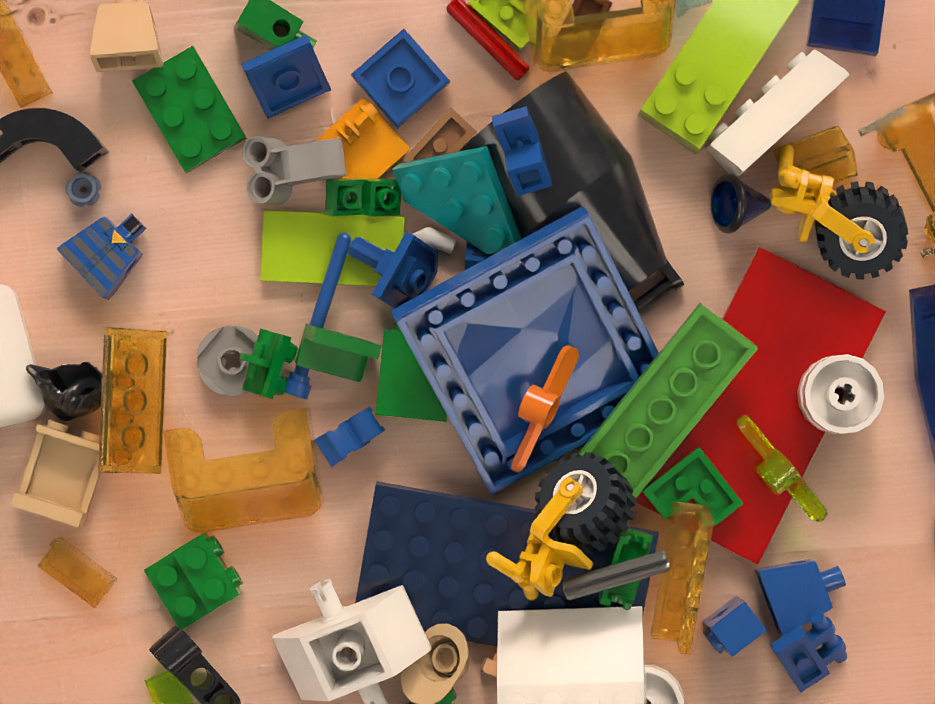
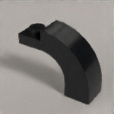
M28 108L12 112L0 118V130L3 133L0 136V163L23 146L35 142H45L57 146L74 169L79 172L84 171L109 152L88 127L74 117L57 110Z

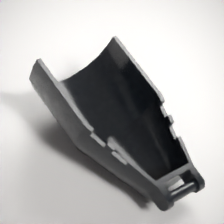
M565 71L551 78L503 112L527 106L538 132L552 181L551 187L517 196L507 173L504 150L494 130L493 122H490L460 150L465 151L487 146L522 239L583 206L590 214L628 292L659 270L664 279L633 301L639 314L671 290L677 291L685 285L666 258L631 154L569 72Z

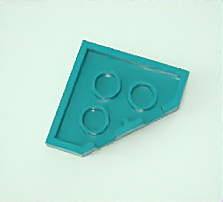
M487 146L401 163L392 169L406 203L486 254L498 253L522 239Z

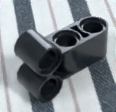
M176 625L149 648V651L169 673L171 672L200 704H214L217 697L223 694L229 696V704H241L237 693L201 654L202 650ZM198 668H205L207 673L206 680L201 685H192L190 679L192 673Z

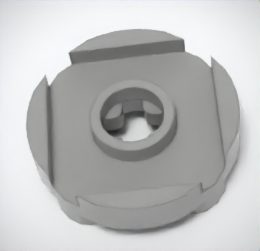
M226 326L211 331L202 340L197 352L198 371L205 385L221 395L239 396L248 393L242 390L249 362L239 359V362L242 364L239 369L232 367L230 370H227L224 367L227 361L223 357L227 352L233 355L236 351L240 355L241 352L252 355L258 335L241 326Z

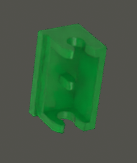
M628 529L626 533L621 532L617 536L620 540L612 545L606 567L648 555L653 535L633 529ZM640 580L598 592L600 604L610 606L612 602H617L623 605L624 610H630L634 603Z

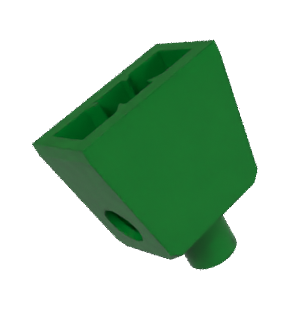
M249 0L234 26V29L271 50L307 35L299 30L304 21L271 0ZM281 25L285 27L286 36L279 37L275 35L273 26ZM308 36L310 43L314 48L317 40Z

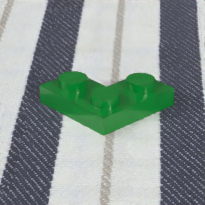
M699 447L695 448L642 490L663 519L668 518L693 498L713 525L716 526L743 504Z

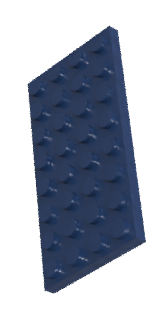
M376 482L355 603L403 585L424 632L436 624H450L457 627L464 634L466 641L498 647V611L623 607L622 604L612 602L610 606L600 604L598 592L568 600L562 587L564 579L606 567L613 546L611 542L606 544L607 549L598 551L594 548L592 553L585 554L593 562L591 570L565 564L562 570V579L556 586L552 597L545 596L538 590V597L534 600H528L518 583L490 566L486 561L488 553L494 551L517 564L520 560L521 552H525L531 525L538 516L535 509L385 482ZM629 526V529L653 535L649 554L655 553L659 536L658 531ZM551 533L548 534V537L550 539H552L553 541L560 542ZM650 577L640 580L634 603L631 606H642L643 612Z

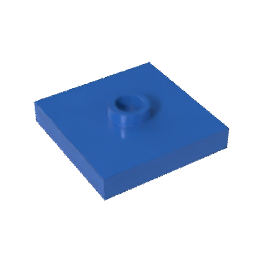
M402 29L351 74V77L397 129L450 84V80L405 29Z
M307 35L241 64L267 119L331 91Z

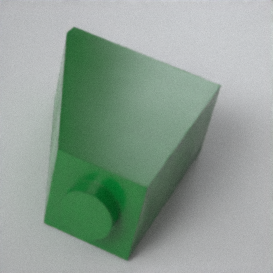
M392 324V330L384 329L375 415L447 422V414L398 324Z

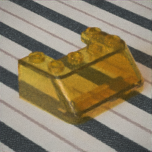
M310 408L286 411L275 419L273 423V436L276 450L205 460L201 437L193 429L176 428L163 430L171 486L183 523L192 532L205 533L307 517L318 512L323 504V490Z

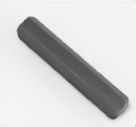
M659 551L564 579L562 587L566 598L572 600L668 572L670 565L666 553Z

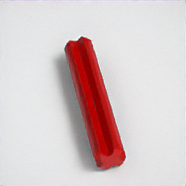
M452 0L447 5V12L515 80L522 79L528 73L529 65L464 0Z

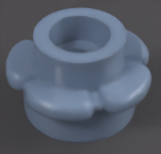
M87 172L75 174L66 185V193L70 195V201L76 206L93 205L100 197V181L95 176H89ZM83 186L87 187V191L85 193L81 192V188Z

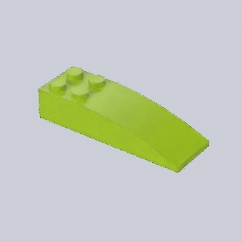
M714 0L637 116L696 154L800 0Z

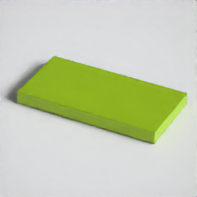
M264 210L260 281L323 284L337 237L341 233L349 234L351 243L356 237H361L383 250L388 249L395 253L404 236L405 217L330 216L325 213ZM347 252L337 285L376 287L382 275L374 271V268L353 258Z

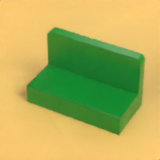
M306 323L295 364L360 382L368 357L378 360L382 346L365 339Z

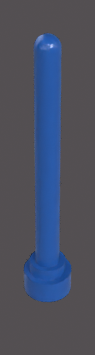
M341 233L337 237L310 325L324 327L351 243V237L347 233ZM296 365L294 372L290 371L289 377H286L287 386L285 393L308 399L312 387L309 384L310 377H308L310 369Z

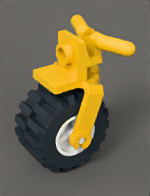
M789 144L783 145L780 149L778 164L779 182L782 186L772 187L770 201L780 212L796 214L797 211L801 213L797 225L799 241L807 242L813 221L815 220L820 254L824 261L828 260L829 267L833 271L840 268L841 275L847 278L850 277L851 273H855L856 279L864 280V274L871 273L872 278L880 276L879 270L884 269L886 272L890 271L893 268L892 260L899 262L903 257L901 249H906L908 244L906 236L908 235L907 223L902 206H899L898 199L894 194L889 196L888 189L883 186L875 190L874 183L867 181L865 187H859V183L856 181L850 182L851 188L845 190L844 186L841 185L836 188L835 192L832 190L834 178L810 174L809 171L794 167V148ZM810 188L813 190L811 193H807L806 189Z
M585 452L582 457L579 453L571 454L569 460L563 457L557 461L559 464L554 469L550 467L546 471L548 474L547 478L541 479L538 484L541 491L535 493V501L538 503L535 510L538 516L531 525L525 552H521L520 560L517 564L497 552L488 553L486 557L487 563L518 583L528 600L536 599L539 594L538 590L543 595L552 597L556 586L562 579V570L565 564L591 570L593 562L585 554L592 553L594 548L598 551L607 549V543L611 542L614 545L620 540L617 536L621 532L626 533L629 529L627 521L633 520L635 512L631 509L636 506V498L632 495L634 491L620 472L601 455L596 457L591 452ZM551 533L560 542L553 541L548 537V534Z

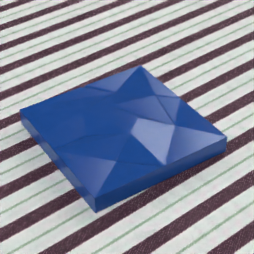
M583 206L391 310L396 323L491 495L586 444L659 354L590 214ZM570 345L578 350V361L561 395L560 404L554 419L546 429H542L524 469L518 473L511 469V465L530 425V422L518 417L521 402L533 384L541 388L544 387L559 352L563 347Z

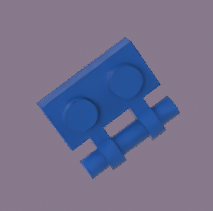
M815 612L811 615V630L805 633L799 625L770 644L800 692H803L831 674L826 665L834 660L837 663H842L847 659L846 645L843 639L835 634L836 629L833 622L828 617H825L822 612ZM821 644H823L822 647L819 648L818 650L815 649L816 647H818V646H820Z

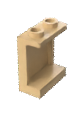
M49 419L47 425L37 424L35 431L38 434L19 492H14L10 506L77 528L83 527L86 523L110 445L102 443L103 436L85 430H82L81 436L68 432L69 425Z

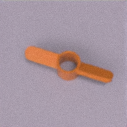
M570 345L563 347L559 352L544 387L541 388L533 384L521 402L518 417L530 422V425L511 465V469L518 473L524 469L542 429H546L554 419L560 404L561 395L578 361L579 352Z

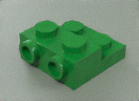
M206 532L144 569V572L179 629H184L242 593L239 587L243 584L241 577L233 566L227 568L221 558V555L225 553L221 544L214 535L209 538Z

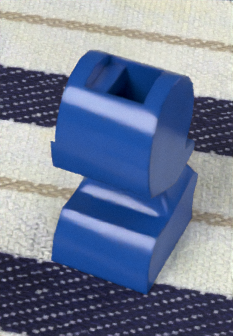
M371 407L342 422L336 430L328 431L314 439L331 467L344 460L348 453L359 450L370 443V440L385 431V428L379 425L372 414L373 410Z

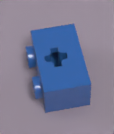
M738 596L732 598L703 620V623L708 628L703 634L719 653L725 650L732 657L767 631L747 603Z

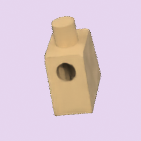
M115 0V3L101 4L97 8L90 46V57L96 72L163 67V58L156 26L148 2Z

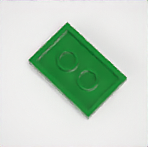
M194 46L163 62V67L153 68L132 80L185 173L192 171L247 139Z

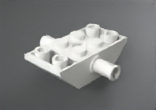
M331 579L324 580L323 586L321 582L316 583L310 588V591L313 593L323 616L275 634L272 637L301 700L331 701L358 690L364 704H389L378 682L394 677L431 651V645L404 586H398L346 607L342 606Z

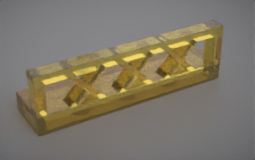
M673 502L664 550L669 561L670 570L660 574L651 637L652 639L676 641L679 653L690 655L714 521L707 505Z

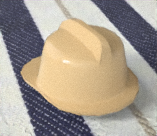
M436 624L429 628L425 634L431 645V651L401 672L403 692L413 703L435 704L440 702L468 669L470 663L468 643L464 634L457 627L450 624Z

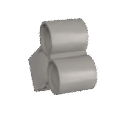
M253 136L243 146L242 155L247 165L255 168V173L250 176L247 182V192L251 200L256 203L282 204L290 198L293 185L347 175L342 139H326L286 146L284 141L279 138ZM265 147H266V149H267L266 158L264 157ZM269 183H271V191H270V194H269V191H268V185H269Z

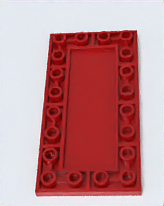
M759 247L722 318L757 345L758 349L647 484V486L650 485L695 448L699 447L743 504L716 526L713 525L693 498L667 519L758 565L826 432L817 429L808 422L799 408L797 390L801 376L811 364L824 357L849 354L863 358L886 311ZM836 388L834 393L839 395V402L844 396V391L841 388ZM641 492L636 498V503L659 514L644 493Z

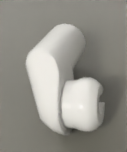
M426 227L413 233L414 236L432 248H436L451 255L457 242V238L431 227Z

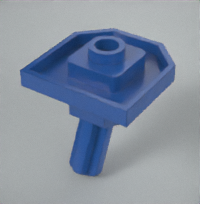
M407 231L395 253L388 249L383 250L361 237H356L348 250L350 256L374 268V271L382 275L371 295L394 309L428 291L438 272V251Z

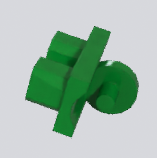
M260 328L252 355L241 352L239 358L249 362L242 390L273 399L274 395H283L285 393L287 380L286 377L280 374L284 362L291 363L294 361L298 347L290 342L292 337Z

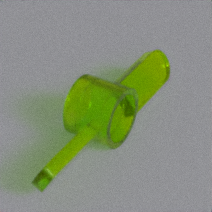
M747 415L738 418L737 424L741 432L764 459L755 468L763 481L777 495H780L787 489L812 520L822 522L828 515L827 509L802 480L792 463L772 446Z

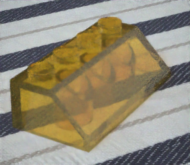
M104 327L98 473L161 474L167 331Z

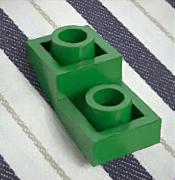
M337 178L326 180V215H366L369 217L400 215L401 191L396 179Z

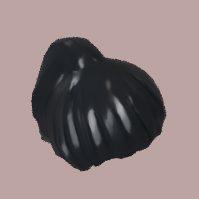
M90 362L61 365L53 369L33 364L26 366L27 373L33 377L44 394L47 407L63 421H70L98 410L109 391L107 378Z

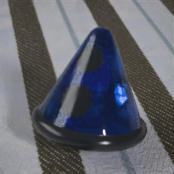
M727 173L722 175L714 184L711 193L710 206L713 221L720 231L727 234L736 232L741 226L769 210L772 205L768 197L742 182L734 174Z

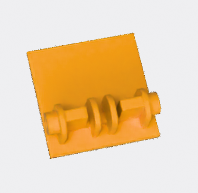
M364 97L315 140L342 139L347 175L341 178H380L410 150L409 146Z

